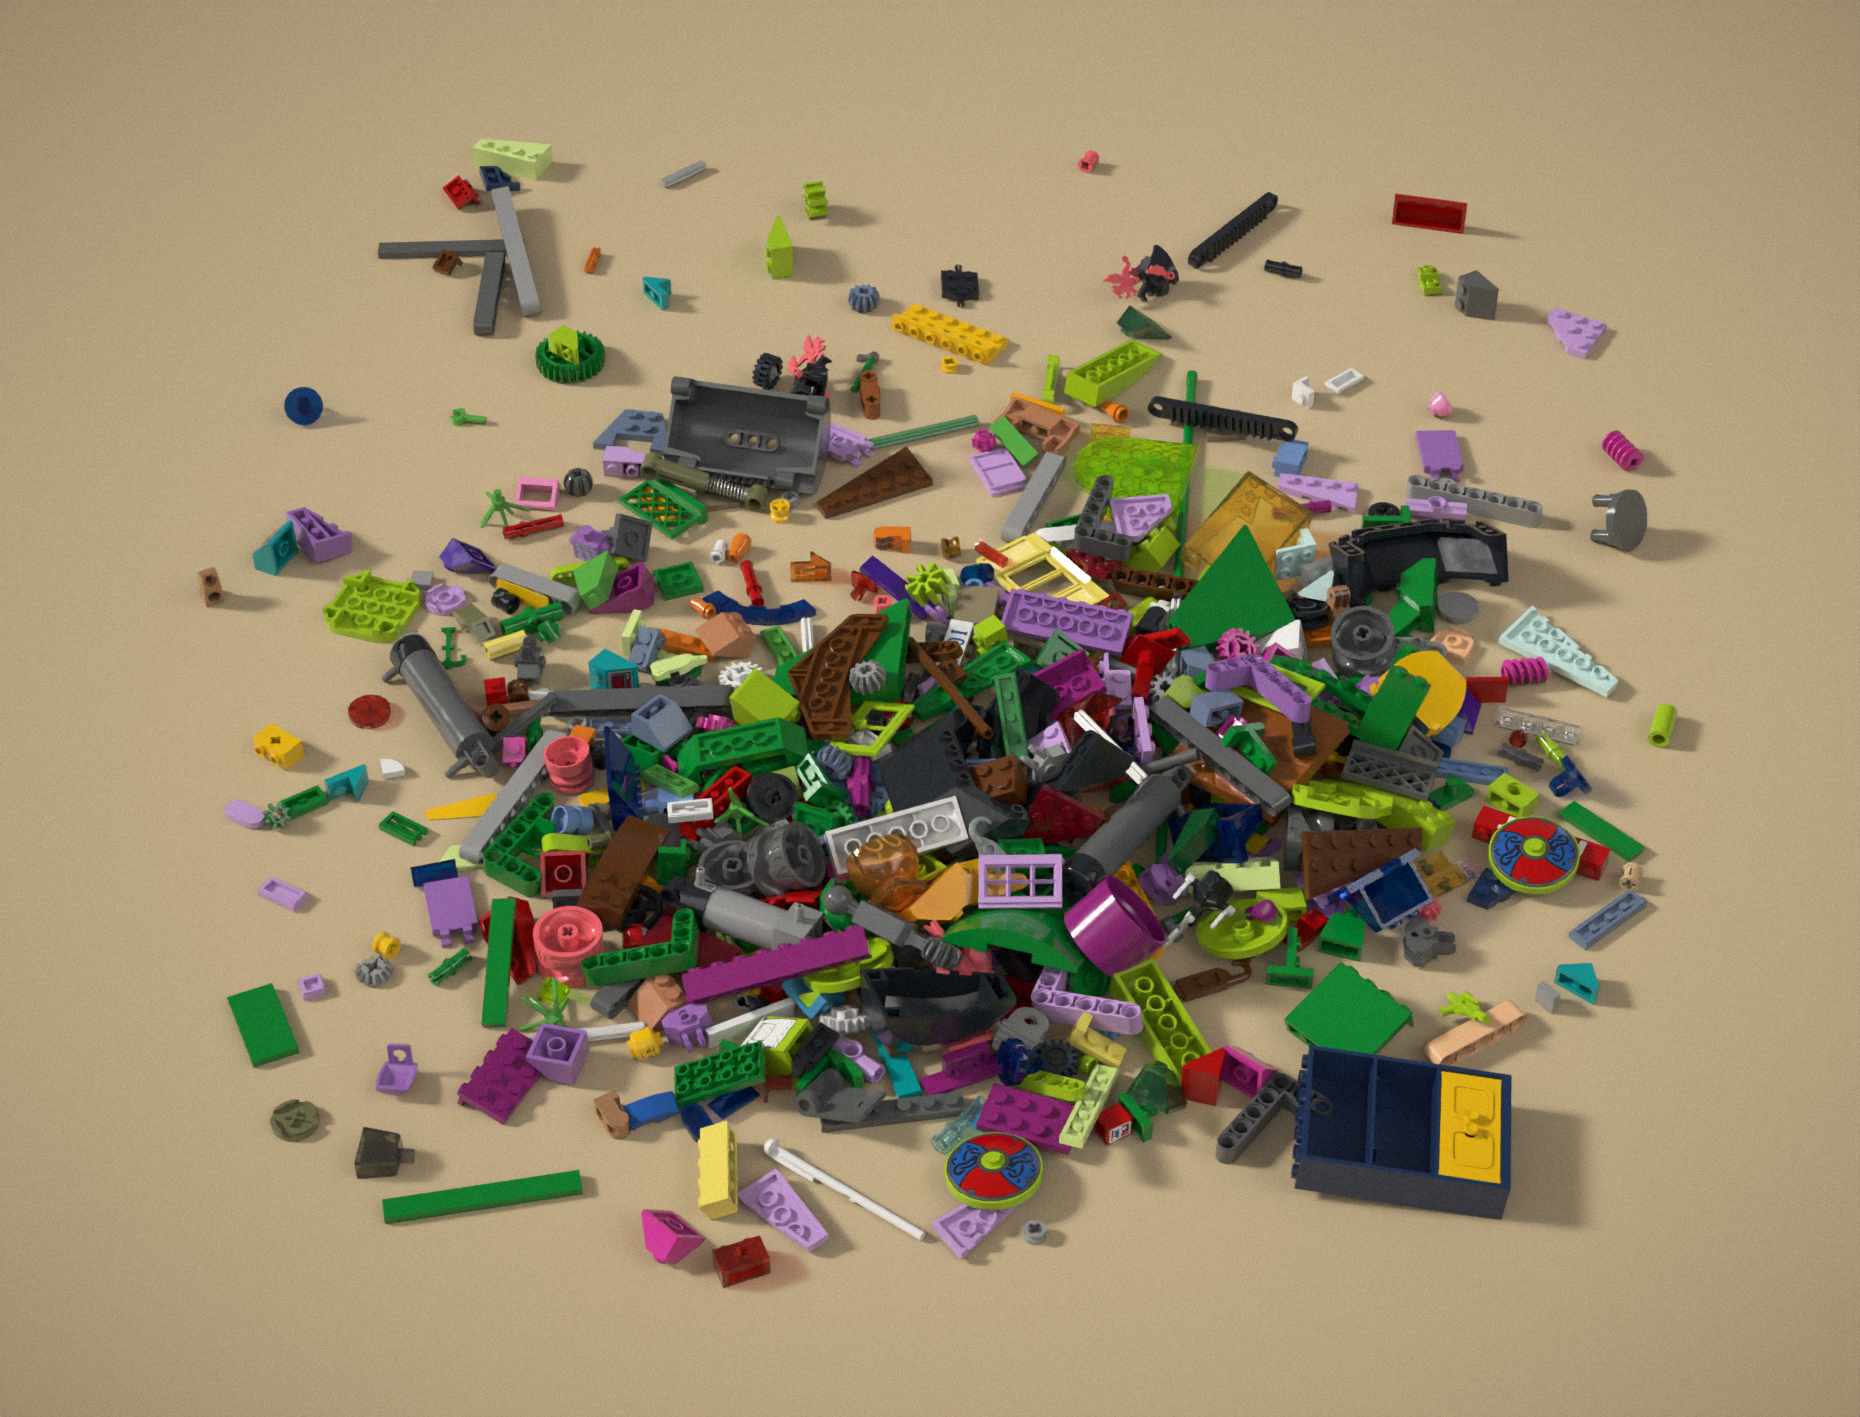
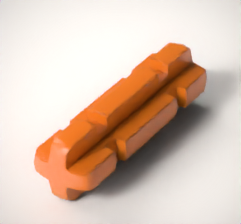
M599 247L591 249L584 265L585 273L592 274L601 256V249Z

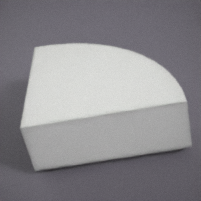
M380 759L384 779L405 776V769L401 763L392 759Z

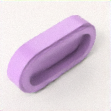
M234 800L225 807L226 816L229 820L249 829H257L265 824L263 823L266 820L265 815L262 814L263 810L244 801Z

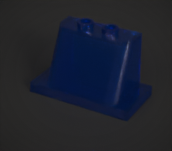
M1208 803L1195 809L1215 808L1221 817L1217 820L1220 832L1217 840L1195 862L1240 864L1247 862L1248 856L1245 845L1263 820L1261 804ZM1191 812L1182 816L1167 818L1173 847Z
M1417 848L1327 896L1330 904L1344 898L1375 933L1387 927L1392 930L1403 924L1401 919L1407 917L1410 920L1420 914L1419 909L1435 901L1412 861L1421 856Z

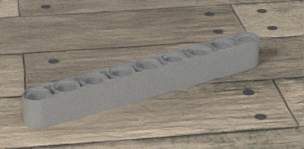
M548 729L462 842L459 849L461 859L483 864L485 850L524 810L548 778V769L544 759L545 748L555 739L569 736L570 734Z

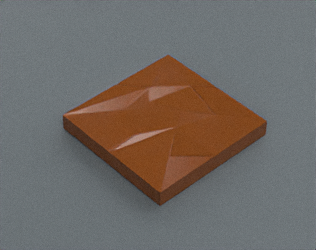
M1249 684L1242 686V687H1245V688H1247V689H1250V690H1253V691L1257 692V691H1256L1252 686H1250ZM1241 698L1244 703L1240 717H1243L1249 723L1262 722L1266 730L1260 739L1278 762L1268 777L1285 789L1290 797L1293 784L1306 785L1350 733L1348 722L1311 706L1310 720L1312 733L1315 737L1317 755L1295 758L1292 746L1291 720L1280 712ZM1223 724L1207 728L1215 734ZM1179 743L1169 756L1189 749ZM1235 746L1233 748L1244 758H1246L1244 754L1241 752V750L1238 748V746ZM1203 760L1184 765L1191 773L1190 784L1273 823L1283 812L1281 811L1275 817L1271 816Z

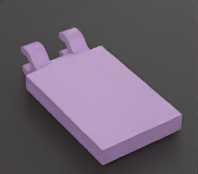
M831 422L827 456L841 462L848 460L853 467L857 468L863 464L862 461L858 460L862 453L867 458L875 454L874 451L870 450L874 443L867 441L866 436Z

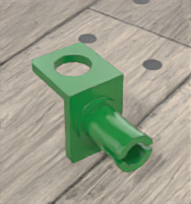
M540 816L536 817L534 840L522 847L521 851L540 858V852H543L542 838L546 834L555 833V822ZM531 848H540V849H542V850H541V851H533V850H531Z

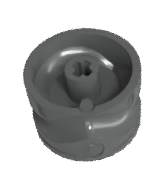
M1356 606L1342 612L1335 619L1331 628L1333 662L1337 670L1347 678L1364 677L1365 675H1370L1371 677L1382 676L1387 672L1396 656L1394 625L1389 616L1371 606Z
M1292 803L1288 806L1284 842V870L1297 871L1299 865L1303 863L1302 832L1333 831L1334 813L1318 810L1316 813L1308 814L1299 805Z
M794 821L778 829L759 834L749 843L747 850L749 871L756 886L767 897L796 892L797 890H807L818 886L824 879L826 872L824 850L814 831L802 822Z
M739 840L719 842L709 847L701 855L698 867L705 868V879L757 900L767 898L756 886L750 874L747 862L748 842Z

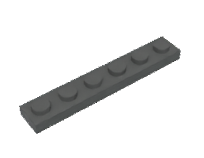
M961 1091L883 1100L860 1123L820 1118L822 1133L943 1119L965 1116V1106Z

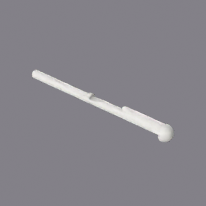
M769 1139L765 1143L764 1152L767 1156L811 1182L817 1179L835 1191L849 1196V1201L856 1202L920 1241L925 1237L924 1231L778 1146L779 1140Z

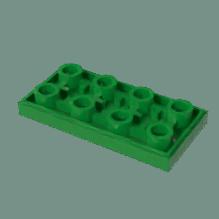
M762 1040L748 1043L744 1046L674 1067V1096L678 1107L682 1108L766 1082L765 1044Z

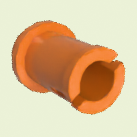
M699 597L693 598L690 602V607L699 612L705 619L712 618L716 613L713 604L706 603Z

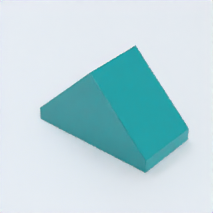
M1592 963L1560 964L1556 970L1554 983L1594 1005L1597 1000L1599 985Z

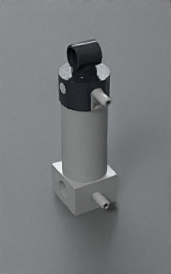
M703 867L696 869V876L692 877L689 882L679 876L673 877L659 893L660 900L664 905L671 908L678 906V911L684 908L691 909L698 926L710 928L757 947L769 949V951L776 950L779 945L785 943L795 945L801 943L800 940L804 938L814 937V939L822 937L823 912L796 902L788 911L705 879L706 870Z

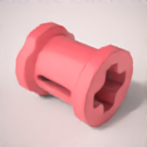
M1087 151L1085 157L1081 158L1078 162L1079 169L1086 173L1090 172L1093 169V165L1099 162V155L1095 151Z
M878 595L874 598V606L876 607L874 614L891 606L892 599L890 596Z

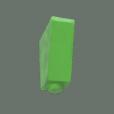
M608 550L573 570L580 597L590 610L609 600L618 564Z

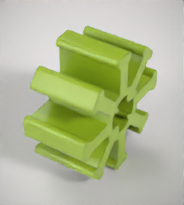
M823 181L804 183L802 186L804 191L803 201L806 203L805 212L808 213V219L825 217L828 214L826 207L828 200L825 198L826 189L823 186Z
M929 562L930 565L927 570L922 564L917 565L916 569L920 574L912 575L908 573L906 577L910 584H906L905 588L914 602H918L921 607H925L929 599L933 605L940 603L936 595L944 594L947 596L950 592L946 585L951 584L942 567L938 568L935 562Z

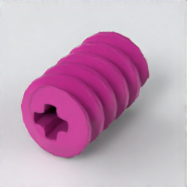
M1619 430L1611 431L1602 441V449L1625 471L1634 470L1644 459V454L1639 452V449L1630 443Z
M1533 657L1528 659L1521 658L1520 660L1513 659L1511 661L1506 659L1502 663L1500 675L1501 677L1509 676L1512 686L1515 685L1516 679L1519 685H1523L1524 679H1526L1527 684H1531L1532 678L1538 684L1540 677H1542L1544 683L1547 682L1548 669L1542 657H1537L1536 659Z

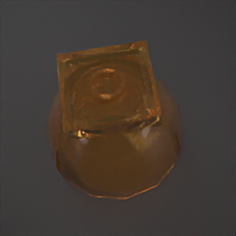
M901 833L884 835L865 843L852 852L846 861L848 877L856 891L870 898L868 902L892 913H901L929 889L926 880H917L920 869L917 848L909 836Z

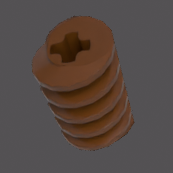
M491 704L483 711L481 722L489 733H500L509 723V711L502 704ZM493 714H495L496 717L499 719L497 723H494V720L490 719L492 718Z

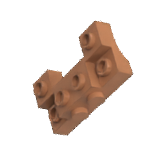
M1016 396L1010 401L1005 411L994 421L995 423L1004 415L1017 431L1019 430L1044 441L1042 442V453L1050 452L1063 455L1069 449V443L1080 433V424Z

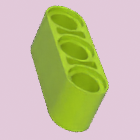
M549 833L542 838L543 852L586 850L588 867H596L600 860L597 856L599 853L604 852L606 847L589 850L586 842L587 836Z

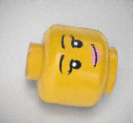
M645 1027L632 1032L627 1044L633 1059L637 1058L639 1061H645L660 1054V1046L663 1045V1041L659 1031L654 1033L651 1027Z

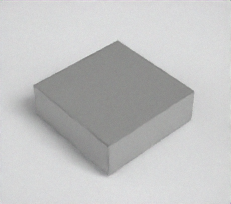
M413 571L411 580L415 581V586L419 590H430L434 580V572Z
M1541 982L1537 985L1535 1001L1551 1014L1557 1011L1560 994L1546 982Z

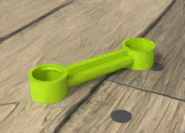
M1048 355L1042 401L1054 404L1060 355Z

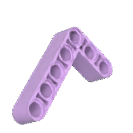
M1044 966L1032 991L1031 1002L1032 1007L1045 1014L1049 1021L1075 1025L1082 1014L1087 1012L1093 1016L1088 1026L1092 1029L1127 1035H1135L1143 1030L1141 1009L1137 1004L1065 992L1069 983V971Z

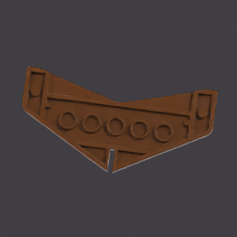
M852 614L848 616L789 670L788 677L799 701L812 738L816 740L851 739L853 731L849 680L850 669L855 668L856 663L861 664L887 628L889 622L887 614Z

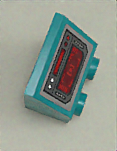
M289 520L277 528L254 551L253 560L256 570L276 576L298 553L293 521Z
M606 648L588 662L591 689L639 688L638 666Z

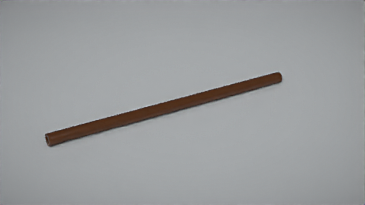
M909 637L908 648L979 733L985 739L992 738L994 734L992 729L913 637Z

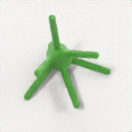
M495 489L493 491L494 495L486 492V495L491 499L492 505L483 517L480 527L484 528L494 511H500L504 527H507L508 522L504 509L511 515L514 512L510 507L527 512L531 510L524 506L506 502L501 490Z
M731 787L728 788L732 802L729 804V809L715 820L716 824L722 821L727 822L730 818L734 819L736 831L741 834V841L740 819L743 816L766 827L769 826L768 822L744 809L741 800L735 797L733 789Z
M555 977L552 978L553 1009L550 1011L533 997L530 1000L525 996L522 997V1001L541 1013L545 1020L519 1028L520 1032L539 1027L541 1023L567 1027L562 1021L564 1018L562 1012L569 1003L570 998L566 997L559 1008Z

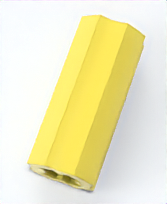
M524 630L485 642L483 643L485 654L491 660L518 651L520 647H523V639L527 635Z

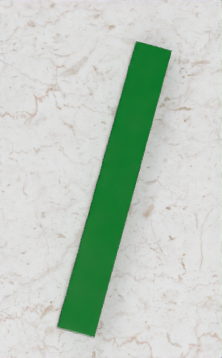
M573 1170L382 1199L385 1224L574 1196L583 1194L580 1171Z

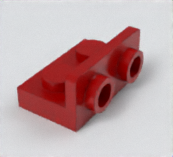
M459 175L443 187V190L458 210L472 200L477 205L481 204L477 199L479 197L478 193L472 188L467 179L463 181Z

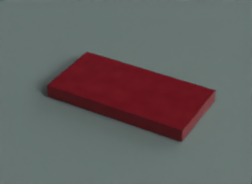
M664 914L639 942L638 947L671 942L673 918ZM699 930L698 960L695 967L705 969L710 967L711 963L723 961L724 963L731 962L734 957L741 955V948Z

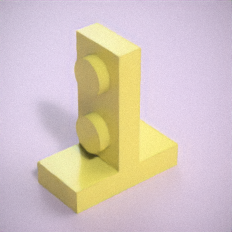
M1084 1012L1066 1036L1063 1044L1065 1045L1067 1041L1070 1043V1047L1074 1046L1085 1054L1097 1058L1099 1062L1106 1066L1118 1068L1127 1049L1089 1028L1088 1026L1093 1016Z

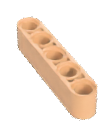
M1507 1000L1484 1012L1491 1018L1488 1024L1471 1019L1430 1041L1425 1046L1423 1054L1434 1064L1452 1066L1519 1030L1527 1022L1528 1016L1511 1000Z

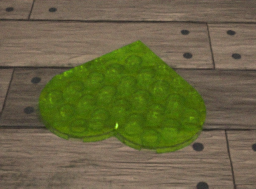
M1110 435L1093 441L1081 449L1074 461L1075 480L1083 487L1085 492L1090 494L1097 477L1108 475L1114 480L1112 498L1168 494L1172 505V513L1166 518H1174L1181 507L1199 453V445ZM1108 507L1105 516L1113 521L1110 508Z

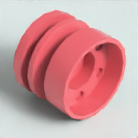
M564 736L555 739L545 748L544 759L548 769L549 781L554 790L563 794H575L590 787L594 781L595 772L591 761L590 749L585 740L576 736Z

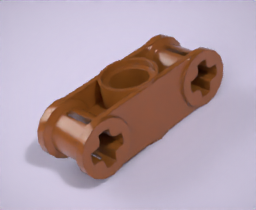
M864 371L860 374V401L864 417L874 420L879 418L881 414L879 405L880 387L878 386L877 374L873 371Z

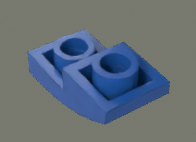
M672 1091L648 1096L624 1106L625 1112L629 1117L630 1127L633 1130L653 1120L660 1123L680 1113Z

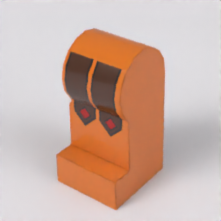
M877 527L873 532L874 547L878 550H886L888 548L900 549L902 553H910L911 527Z

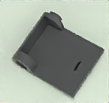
M827 1068L795 1098L794 1105L796 1110L803 1116L860 1123L886 1097V1091L846 1087L843 1084L841 1074L833 1068Z

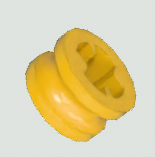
M953 356L942 358V372L947 374L955 373L958 370L957 358Z

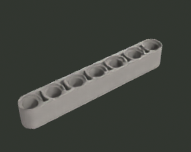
M1050 452L1045 453L1003 526L1002 540L1012 542L1028 535L1065 469L1066 456Z
M1412 475L1408 478L1407 498L1429 500L1430 497L1439 496L1444 498L1446 502L1467 503V514L1529 528H1536L1541 523L1543 506L1539 502L1420 475Z

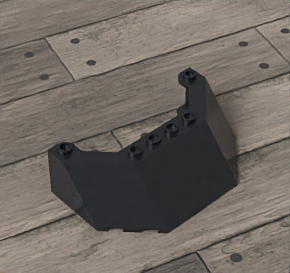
M1431 518L1355 529L1351 531V536L1345 534L1338 538V543L1336 541L1330 542L1329 550L1339 584L1348 586L1350 591L1349 603L1351 606L1356 607L1363 606L1368 601L1367 595L1376 590L1385 592L1389 591L1390 588L1396 587L1397 582L1401 581V574L1423 558H1436L1438 583H1446L1449 579L1457 578L1483 580L1489 583V586H1501L1502 583L1509 582L1506 533L1485 521H1476V525L1466 524V520L1451 519L1449 523H1440V519Z
M1018 665L1013 672L1017 673L1027 741H1029L1049 727L1050 713L1059 704L1060 694L1053 687ZM996 695L986 708L984 719L994 734L990 739H985L982 735L978 736L976 752L979 753L978 759H998L1006 756ZM1088 730L1082 735L1055 774L1044 777L1042 782L1035 783L1032 779V768L1024 764L1027 767V804L1022 807H1028L1033 804L1044 784L1070 796L1118 779L1130 768L1135 758L1103 738L1094 730ZM1029 752L1030 759H1033L1034 755Z
M977 704L971 705L984 720L986 716L984 707ZM959 707L907 739L882 760L877 768L894 813L956 796L969 839L944 847V853L950 857L978 859V850L968 830L973 819L983 816L992 821L991 825L981 822L977 825L976 829L981 836L996 843L997 840L1023 839L1030 819L1026 810L1021 805L1003 804L976 788L965 760L972 754L973 745L971 741L976 728Z

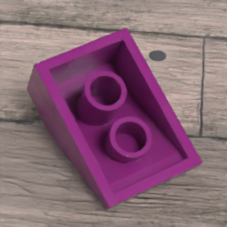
M643 562L616 573L609 600L593 610H590L588 607L589 613L633 612V609L642 610L649 608L651 605H654L655 578Z

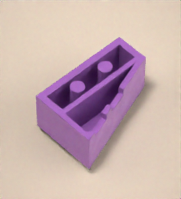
M306 507L286 512V522L289 520L293 521L296 543L314 563L351 553V532L339 530L338 525L334 523L328 524L323 521L322 516Z

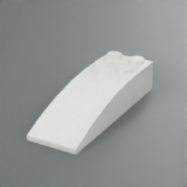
M956 796L829 830L824 834V840L836 879L897 863L969 839Z

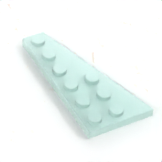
M1533 605L1499 637L1498 644L1526 658L1533 657L1536 659L1537 657H1542L1548 669L1606 698L1618 686V679L1603 666H1597L1588 653L1584 654L1581 652L1579 645L1559 628H1554L1549 624L1550 620L1545 616L1541 617Z

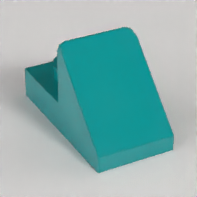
M643 277V293L662 311L668 309L669 295L672 293L671 280Z
M360 765L325 779L326 792L329 799L333 800L351 793L356 801L359 802L369 783L366 765Z

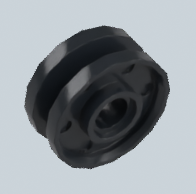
M1309 598L1295 599L1287 602L1295 620L1301 621L1303 630H1316L1328 624V617L1325 615L1328 611V604L1326 602Z

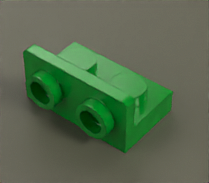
M681 839L680 847L658 846L656 882L659 885H666L675 876L688 877V864H685V861L690 859V847H686V839Z

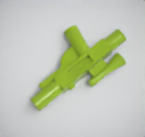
M1465 991L1462 996L1449 992L1447 1000L1453 1004L1440 1008L1442 1017L1455 1013L1457 1015H1466L1472 1020H1479L1484 1024H1488L1491 1020L1490 1016L1478 1007L1481 1005V1002L1473 998L1468 991Z

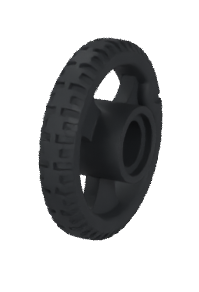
M642 885L617 932L622 934L632 924H642L651 930L663 916L664 906L660 900L659 893L647 885ZM641 895H645L649 897V899L647 901H644ZM646 911H654V914L645 921L647 917Z

